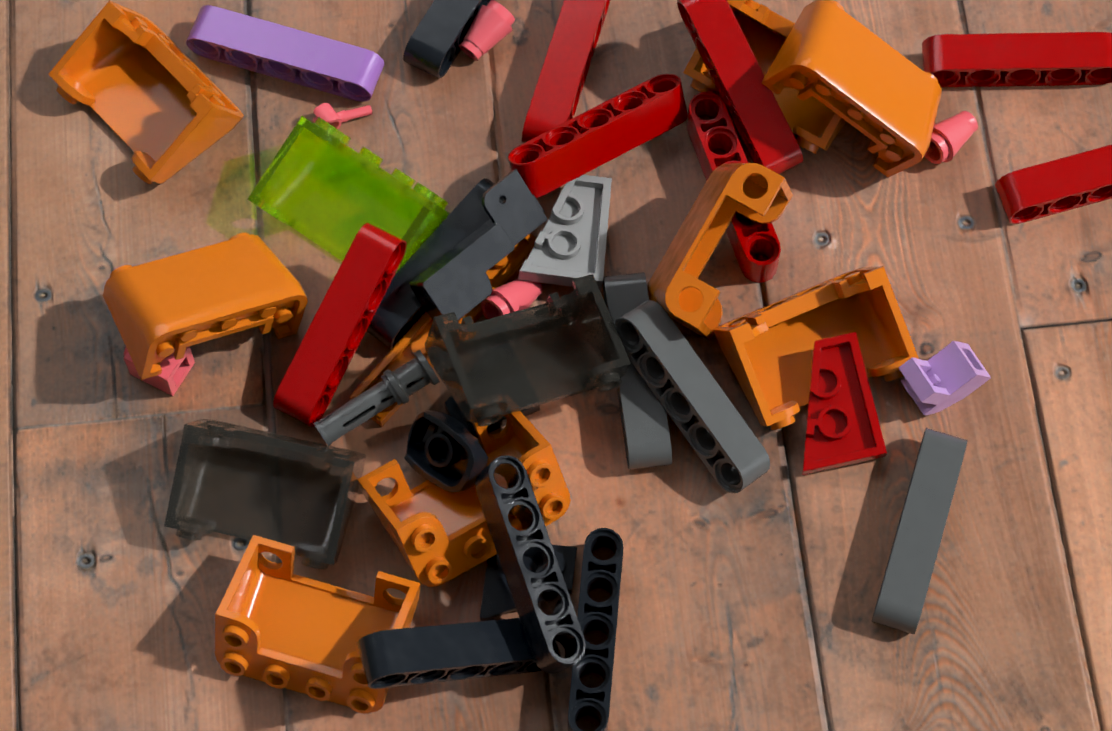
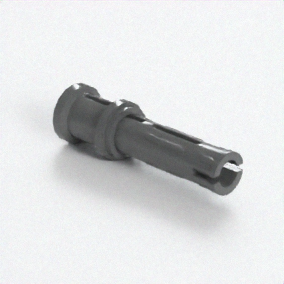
M420 350L414 353L412 360L396 370L391 371L388 369L383 372L384 375L381 376V382L351 399L319 421L314 422L315 427L328 446L397 402L398 405L403 403L404 405L409 402V396L430 383L436 385L440 382Z

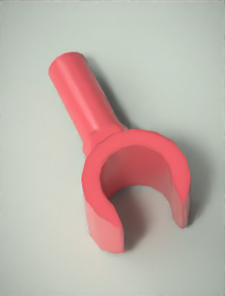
M323 103L314 109L316 117L313 118V122L321 132L332 134L340 128L342 123L348 120L372 115V109L370 105L336 113L329 103Z

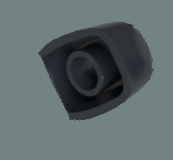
M425 411L415 418L409 431L404 457L417 473L448 492H460L475 486L476 478L487 467L489 458L478 443V439L461 422L439 411Z

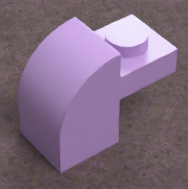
M952 341L927 361L910 358L899 367L905 377L901 382L923 415H931L942 411L964 399L991 379L969 344Z

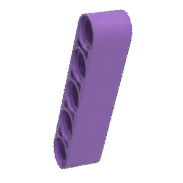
M205 5L200 8L186 41L188 48L199 56L361 102L371 99L384 67V60L378 54L368 49L211 5Z

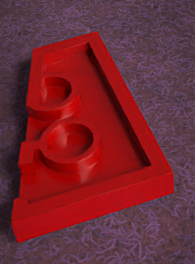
M856 332L814 341L802 475L886 457L887 451Z

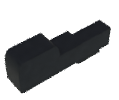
M517 169L512 170L483 194L482 206L490 219L410 282V288L429 316L435 321L455 323L492 293V286L485 272L512 252L517 243L547 220L543 208L536 197L532 195ZM500 196L504 199L502 204L499 202Z

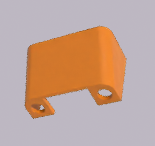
M730 163L715 168L648 282L649 300L660 304L672 320L711 340L714 334L713 329L719 326L723 316V307L718 299L720 291L698 278L736 212L760 224H769L779 219L793 197L785 177L757 163Z
M508 397L470 417L482 448L489 457L487 466L500 456L509 455L517 458L526 469L545 526L562 517L569 508L571 501L570 493L551 444ZM497 416H505L507 423L504 429L497 434H488L487 427L489 422ZM396 459L357 479L366 500L423 585L437 587L445 584L497 554L475 486L460 492H448L427 480L410 490ZM494 473L496 483L500 487L507 489L508 486L505 478L500 474ZM382 479H395V486L389 494L381 496L375 489L378 482ZM508 514L511 526L522 531L519 519Z
M253 535L215 613V657L221 668L233 676L249 677L265 682L274 688H286L306 694L318 701L337 703L350 707L358 713L366 714L382 709L389 688L372 689L368 687L357 642L362 637L374 632L410 628L419 601L421 583L378 571L375 581L374 597L294 574V546ZM262 552H270L277 555L282 560V563H274L267 560L262 555ZM386 589H398L405 593L406 597L405 599L395 598Z

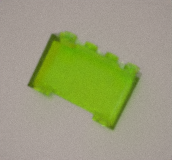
M301 116L248 197V200L277 220L294 228L341 261H343L356 234L364 224L370 223L405 240L407 243L406 252L397 270L398 272L448 217L450 213L444 210L448 202L418 182L412 189L416 181L397 168L394 169L392 174L386 172L379 167L383 161L382 158L365 147H362L359 153L347 146L351 140L350 137L320 117L317 118L315 123H312Z

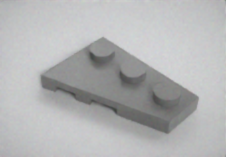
M582 175L565 184L552 208L545 227L540 231L528 259H525L519 271L518 280L601 290L604 276L612 178Z

